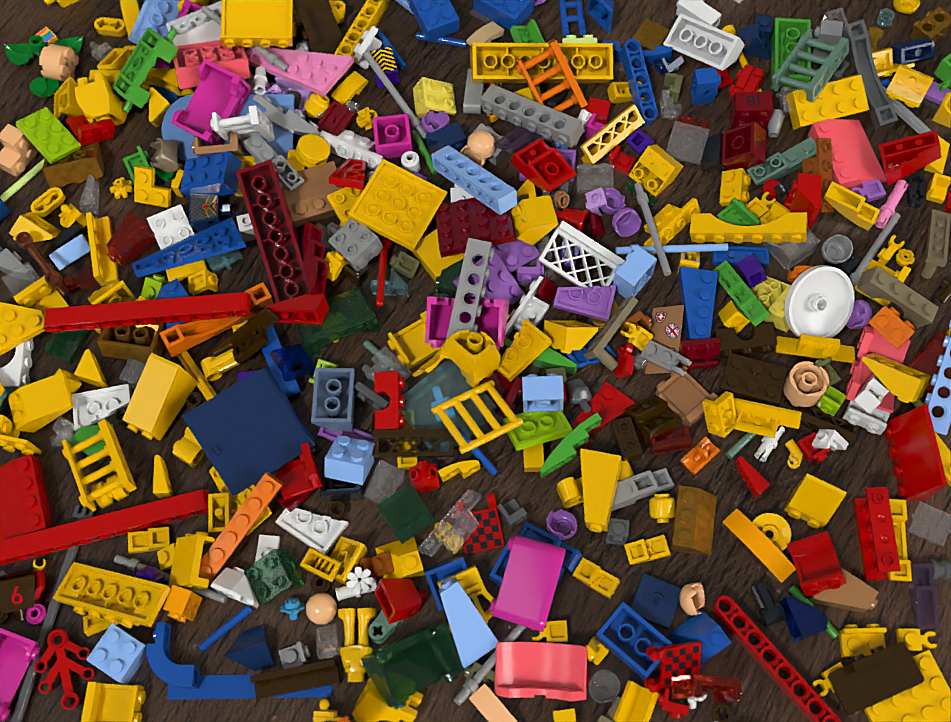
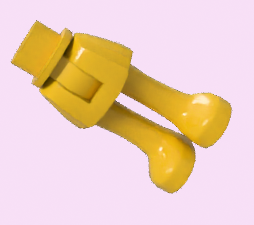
M357 608L358 645H354L356 609H338V617L343 620L345 633L344 647L340 648V654L345 672H348V682H365V672H367L373 654V648L369 647L368 629L370 620L377 615V609Z

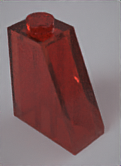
M131 210L106 246L109 252L107 255L113 263L117 262L120 266H123L156 244L155 234Z

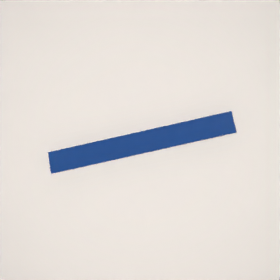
M257 674L199 675L198 689H185L168 684L167 699L256 698L255 687L250 682V676ZM332 685L272 698L332 697Z

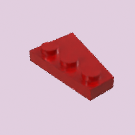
M349 158L329 176V184H334L336 187L364 190L366 161Z
M605 382L588 403L591 411L584 413L582 410L571 424V427L575 429L589 417L598 413L601 417V424L588 432L590 437L611 421L620 418L625 413V408L636 403L608 382Z

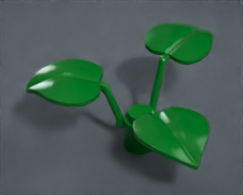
M34 35L29 39L30 44H5V52L11 63L25 65L29 63L30 58H34L35 54L40 59L44 46H49L48 42H44L42 36ZM66 38L54 44L70 47L75 55H78L81 51L83 38ZM38 77L30 83V90L34 95L45 98L54 95L59 89L60 83L59 80Z

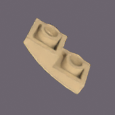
M490 22L473 33L466 43L470 46L472 43H491V40L504 35V29L496 23Z

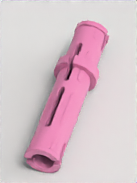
M897 181L886 203L879 209L880 213L874 222V225L877 224L876 227L885 228L889 218L894 215L897 204L909 186L906 184V181Z

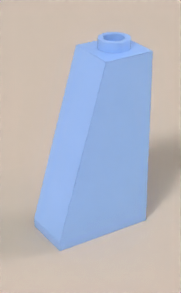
M455 577L454 579L449 578L445 580L438 590L462 666L465 669L495 648L498 640Z

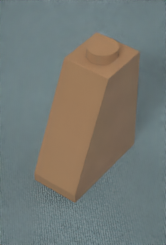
M841 568L847 584L842 585L838 589L822 591L818 595L810 596L809 598L811 603L863 613L875 607L878 602L876 596L879 592Z

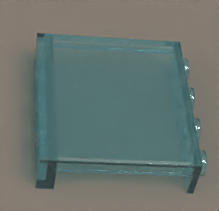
M448 359L402 395L405 397V407L402 408V415L405 416V421L412 429H447L439 416L432 413L431 408L473 387L466 383V378L461 374L460 368L452 360ZM484 392L478 394L495 418L498 411L497 406ZM469 398L461 402L481 429V425L487 420L472 399ZM454 406L444 410L456 428L460 427L467 436L471 433L473 434ZM454 441V447H459L458 443ZM423 442L428 449L432 447L428 442ZM441 442L437 448L441 452H450V442ZM435 457V458H436V460L438 461L440 458H441V459H444V458H446V457Z

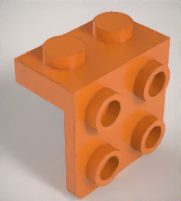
M884 306L868 323L898 350L910 337L913 338L915 336V327L908 320L903 322L899 318L900 313L892 306L890 308Z

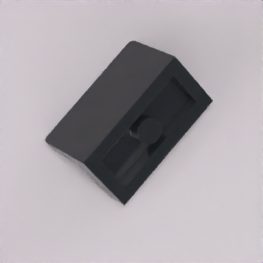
M722 133L703 140L701 170L706 171L712 168H716L720 172L729 170L721 164Z

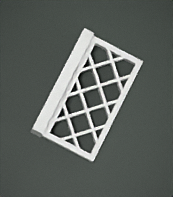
M565 221L559 222L538 261L578 287H593L592 282L600 281L602 287L609 286L615 276L614 270L620 263L623 264L625 260ZM557 235L564 238L565 246L556 247L555 238ZM577 246L580 249L581 256L572 257L570 247ZM566 248L568 259L560 260L557 250ZM554 251L555 262L550 263L544 259L547 252ZM585 257H594L596 266L588 267ZM582 258L584 269L575 270L573 260ZM569 261L572 271L564 272L561 262ZM602 266H608L613 269L609 276L603 277ZM597 268L599 279L591 280L589 269ZM585 271L587 282L578 281L576 273Z

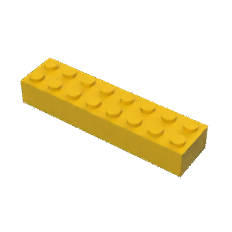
M472 43L470 47L471 83H527L523 74L519 75L515 67L517 65L516 59L519 58L522 63H525L546 51L547 47H549L548 43ZM558 43L577 83H609L613 80V43ZM550 56L526 71L530 78L533 79L554 67L557 62L554 57L551 58ZM558 72L541 83H562L565 78L562 73L559 74Z

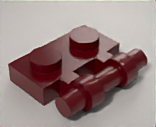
M719 337L680 341L679 354L692 363L690 366L679 362V368L686 366L688 368L687 371H693L695 368H704L706 370L711 369V367H718V359H711V357H719L721 344Z

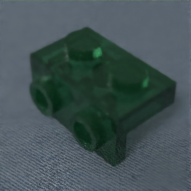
M88 330L54 332L51 339L46 343L45 352L54 359L72 364Z

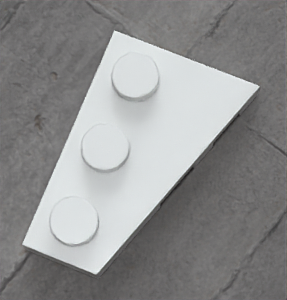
M124 384L72 394L74 431L77 432L83 426H91L114 414L119 408L128 407L132 398L131 386Z
M295 508L291 513L288 509H285L276 520L277 525L314 550L325 555L348 526L347 521L335 520L328 516H320Z

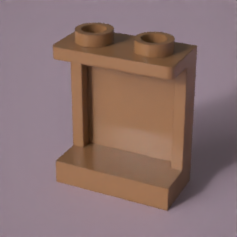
M230 133V144L207 146V143L199 137H194V142H192L193 153L198 157L230 151L235 156H247L246 148L243 146V141L245 140L238 133Z
M683 366L681 369L685 372L684 376L674 372L671 373L670 379L667 381L663 380L657 385L656 395L667 402L668 409L681 417V422L689 429L704 415L702 401L704 399L715 401L719 397L714 392L710 395L687 373L688 368Z

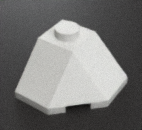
M235 566L233 570L226 567L212 582L210 587L217 592L258 608L259 604L250 579L244 574V570Z

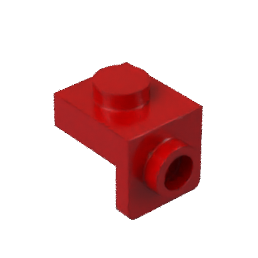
M815 432L796 442L809 463L814 460L819 463L828 457L826 453L831 450V448L822 449L812 446L816 437Z
M665 687L663 692H659L657 704L660 705V711L668 712L669 717L680 720L682 716H688L689 706L668 701L670 688Z

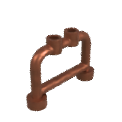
M20 232L16 236L17 244L21 248H27L42 268V271L46 274V283L51 287H56L63 295H68L69 289L66 287L65 280L34 246L33 237L28 232Z

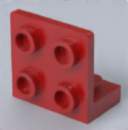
M308 442L300 445L302 453L299 454L300 459L291 461L277 469L279 480L285 483L281 488L285 500L322 487L315 456Z

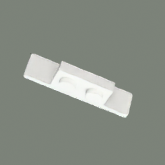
M349 130L343 131L338 136L325 131L320 132V137L329 144L331 153L345 159L352 158L366 161V168L373 171L377 169L383 159V156L372 152L375 149V142L367 137L359 136Z
M539 276L537 280H533L528 294L522 296L518 309H514L510 314V320L506 325V338H508L513 329L517 331L521 329L524 318L537 327L549 310L550 305L535 297L544 277Z

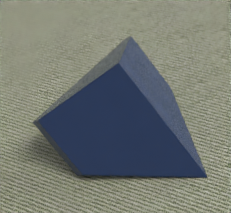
M264 624L244 631L224 655L255 672L275 665Z

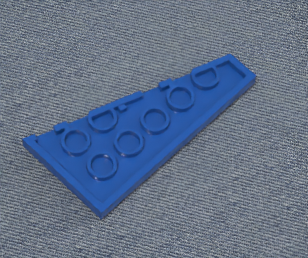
M231 217L132 263L135 275L139 278L247 246Z

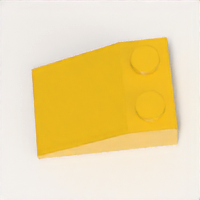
M876 353L865 355L862 358V361L893 395L898 396V400L909 403V401L913 402L922 398L930 380V375Z
M64 372L22 386L7 396L15 430L35 433L74 407L66 373Z
M807 473L793 489L784 511L788 512V515L795 519L801 518L807 521V524L813 528L822 529L828 523L847 492Z

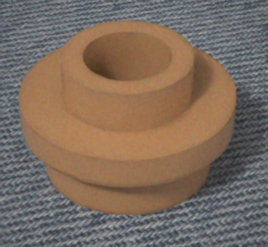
M557 191L553 196L554 207L562 209L568 206L570 201L569 195L565 191Z

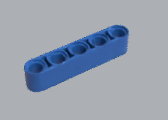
M631 38L626 41L621 49V57L633 104H635L644 120L642 126H650L656 119L658 110L641 45L638 40ZM645 113L649 114L651 118H647Z
M272 325L266 330L268 343L261 349L272 375L288 398L300 393L301 390L275 328Z

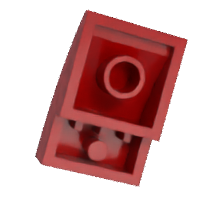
M541 138L516 152L511 159V163L523 176L537 187L549 193L577 175L554 147L550 149Z

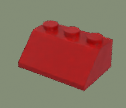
M798 173L796 180L792 181L791 190H788L787 199H784L783 206L789 209L790 213L807 212L808 235L821 209L822 175Z

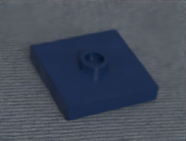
M643 574L631 609L643 619L669 629L679 602L681 588Z

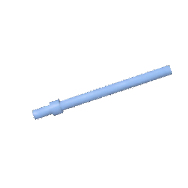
M727 243L662 245L665 253L728 251ZM632 244L628 247H616V254H628L631 250L635 251L639 244ZM639 246L648 253H656L654 246Z

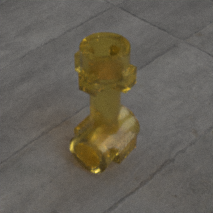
M869 27L867 31L870 38L871 51L874 52L880 50V48H877V41L882 39L884 30L877 27Z

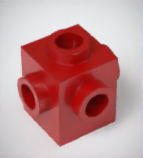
M419 461L417 465L409 468L412 491L428 493L440 488L437 464Z

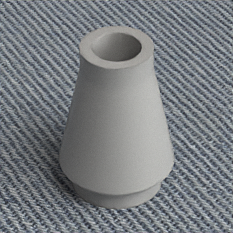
M773 109L768 123L769 137H779V132L785 118L782 110Z

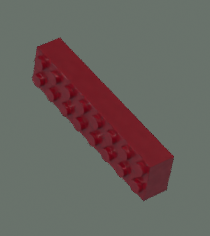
M270 159L237 170L236 175L276 303L311 294L308 292L305 279L302 246L276 164Z

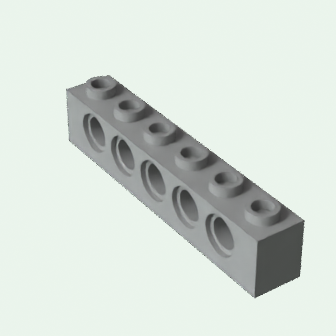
M491 84L480 98L482 109L487 114L495 115L501 120H507L516 126L528 129L530 132L538 133L546 139L557 141L561 145L572 148L583 133L581 120Z
M468 238L446 339L462 330L477 332L478 325L475 324L476 317H480L482 305H479L481 297L484 298L486 293V286H483L484 280L489 278L491 267H488L489 259L493 260L495 248H492L491 242ZM476 256H481L484 259L483 263L479 266L473 264V259ZM477 275L479 282L476 285H471L469 283L470 276ZM473 294L475 301L472 304L465 303L466 295ZM463 313L471 315V320L468 323L461 322L460 317Z

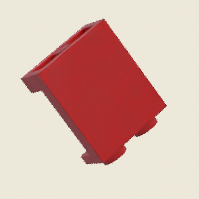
M827 531L787 544L805 596L818 595L822 591L838 589L842 585L847 584L832 540Z

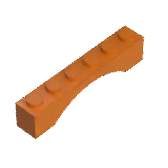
M262 282L244 292L251 295V314L249 316L199 320L177 324L160 332L162 341L171 357L232 328L233 325L240 324L254 317L265 306L273 304L272 296L265 284Z
M270 472L263 475L201 559L199 578L209 579V584L213 582L242 539L285 483Z

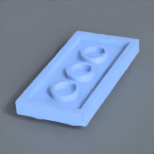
M144 0L128 40L138 44L148 27L162 36H167L169 32L166 23L176 20L179 13L178 2L180 0Z

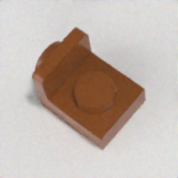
M638 311L623 322L621 326L622 331L628 332L629 326L625 323L630 322L650 332L652 321L646 314Z
M383 552L372 558L360 559L362 571L368 569L371 572L368 577L381 578L394 572L390 552Z

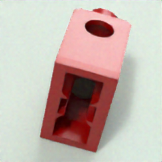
M380 579L374 591L388 624L416 615L422 602L427 601L426 590H417L410 579Z

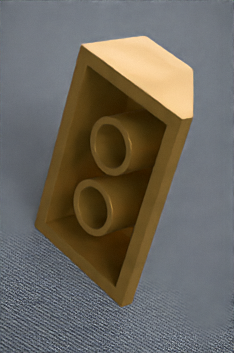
M99 142L83 145L81 149L53 164H50L45 158L42 170L50 188H61L66 184H79L84 180H97L101 178L104 174V164Z
M166 323L104 328L97 341L102 356L144 363L147 362L151 353L161 356L164 343L159 333L165 330Z
M678 486L675 496L676 510L672 523L670 550L711 556L717 496L700 488Z

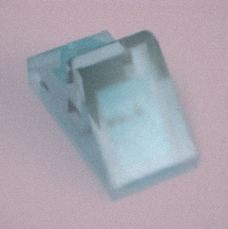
M391 268L390 281L385 280L384 295L409 297L408 285ZM378 279L371 280L370 287L374 295L377 293Z

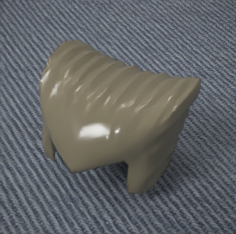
M156 138L158 141L150 144L152 148L157 150L152 156L150 164L167 173L176 172L179 168L177 160L179 141Z

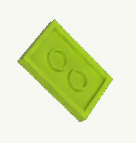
M47 107L16 121V127L50 164L81 149V144Z
M562 411L524 412L515 415L517 418H521L524 423L507 432L516 451L566 437L573 429ZM508 418L502 419L503 425L510 422Z

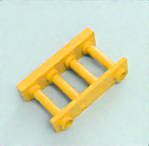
M106 419L98 422L100 430L96 435L74 446L66 439L62 441L64 447L62 449L63 455L70 463L81 494L79 500L83 507L87 506L93 512L96 510L93 500L118 487H124L129 493L137 489L114 428ZM101 440L105 441L104 449L81 461L78 460L76 453ZM107 455L111 457L112 461H110L109 465L86 477L84 476L82 468ZM112 471L117 472L116 480L90 493L87 484Z

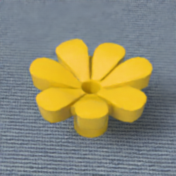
M121 177L113 182L110 191L114 193L116 199H119L121 195L123 198L129 197L127 192L131 193L134 190L132 187L133 183Z

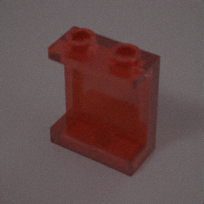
M701 674L672 677V699L674 700L702 698V689L713 690L714 703L741 701L742 688L739 678Z

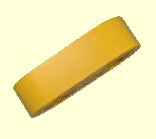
M100 17L94 22L97 32L101 35L120 37L127 33L125 22L121 19Z

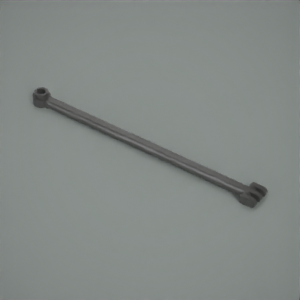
M77 504L72 517L76 518L77 521L95 517L97 508L93 512L87 506L82 509V505ZM79 546L67 549L37 639L40 652L35 660L32 659L28 667L10 722H22L38 674L34 670V664L41 659L45 652L47 637L52 631L61 604L54 600L53 596L75 561Z

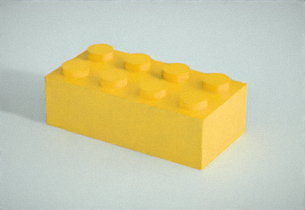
M861 75L827 83L813 103L806 100V92L803 89L792 91L785 96L793 130L809 127L813 123L827 119H842L858 115L869 110Z

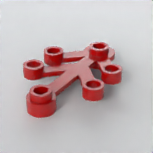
M55 629L47 637L48 648L41 659L34 664L36 672L40 674L45 673L48 670L49 660L56 652L57 661L44 681L39 683L38 690L42 694L50 693L53 688L52 683L60 673L64 689L61 705L67 710H74L78 707L80 698L73 691L69 669L81 675L86 681L94 679L95 671L67 658L65 649L77 654V657L82 661H85L91 652L88 648L80 647L69 641V635L66 631ZM61 636L62 641L56 644L55 638ZM83 650H87V656L82 658L80 653ZM44 663V669L39 671L38 665ZM88 670L92 671V676L85 678V672ZM48 683V690L42 691V685ZM73 697L75 703L70 706L67 702L69 698Z

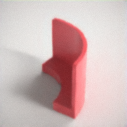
M865 325L857 345V349H859L857 353L858 358L852 363L849 374L852 376L847 383L846 399L854 401L863 385L873 374L862 361L863 356L876 353L903 364L911 343L910 339L897 350L873 327ZM889 391L876 409L893 413L895 395Z
M497 642L494 695L506 698L546 695V698L567 701L586 700V646L545 642Z

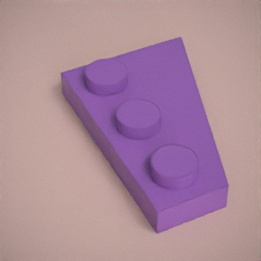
M617 285L584 288L558 287L553 308L607 322Z

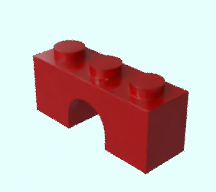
M398 371L374 372L375 392L379 396L390 397V404L386 409L375 411V430L403 429L405 427V416L402 415V408L405 407V397L402 396V388H405L404 377Z

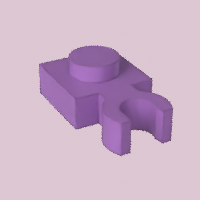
M880 179L862 183L860 188L854 187L851 189V191L865 197L867 202L884 198L886 195Z

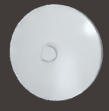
M828 265L814 266L801 273L791 285L785 300V319L790 330L797 337H800V334L827 338L837 335L847 324L853 311V285L843 271Z

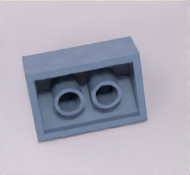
M315 368L312 424L331 431H353L354 386L356 385L354 368Z

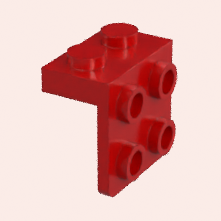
M84 114L66 119L67 126L81 146L113 139L115 123L112 119L90 123Z

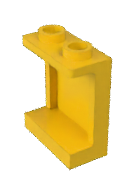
M426 311L420 314V320L394 335L391 332L387 334L389 338L387 343L392 351L396 350L398 353L396 357L401 366L405 365L408 370L437 354L440 349L431 347L430 343H425Z
M206 532L185 534V537L177 538L169 587L175 585L187 590L208 588L209 579L199 578L198 575L203 545L213 543L215 538L209 537Z
M88 682L81 722H141V705L146 697L144 687L140 685Z

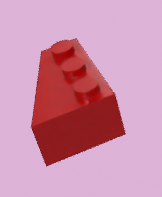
M936 130L879 144L887 186L941 158V146Z

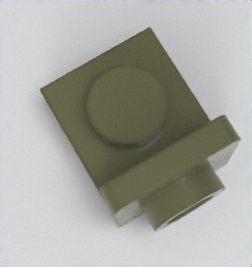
M666 73L663 84L670 87L668 94L672 95L670 102L673 103L678 102L683 79L682 75L676 73Z
M400 251L397 255L391 257L389 271L393 272L396 270L411 279L420 261Z
M830 357L825 360L821 358L813 364L817 367L821 366L827 372L829 377L828 387L834 386L841 380L830 365L832 361Z
M474 662L473 666H468L464 674L467 678L466 681L469 678H473L482 667L481 664ZM490 670L481 681L487 684L490 681L495 683V672Z

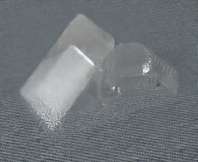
M336 623L316 628V647L319 659L325 660L341 655V642Z

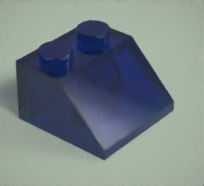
M787 596L779 602L785 611L786 620L784 621L794 643L816 636L828 629L827 618L824 613L820 612L819 608L792 596Z

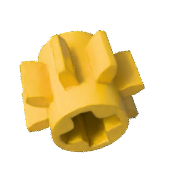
M369 107L358 111L359 116H357L356 121L359 127L365 128L366 131L374 128L373 118L378 117L377 113L374 110H369Z

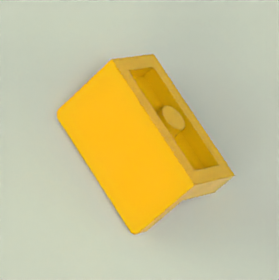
M628 680L613 721L649 722L659 693H651L649 689Z

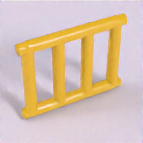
M493 380L478 385L431 408L432 413L439 416L460 446L459 451L461 454L469 452L524 423L521 418L515 416L495 389ZM487 390L510 422L500 426L478 394ZM471 398L493 428V431L484 435L461 402ZM454 406L476 436V439L467 443L444 410Z

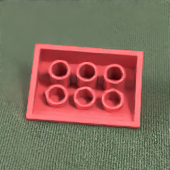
M220 40L177 46L179 49L173 62L180 89L188 90L199 85L201 79L198 76L197 69L204 59L240 76L244 80L250 78L248 59L243 46L226 47L221 44Z
M827 119L812 124L808 137H812L815 143L816 138H831L833 182L851 190L854 187L860 188L862 183L876 179H880L881 183L886 181L885 174L859 120Z

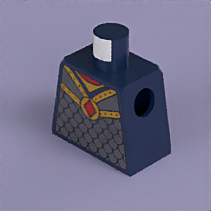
M190 193L189 225L193 232L205 230L222 222V216L232 215L231 204L223 205L218 195Z

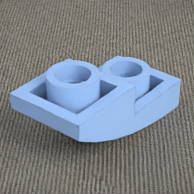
M81 234L51 253L49 257L60 271L90 252V244L84 235Z

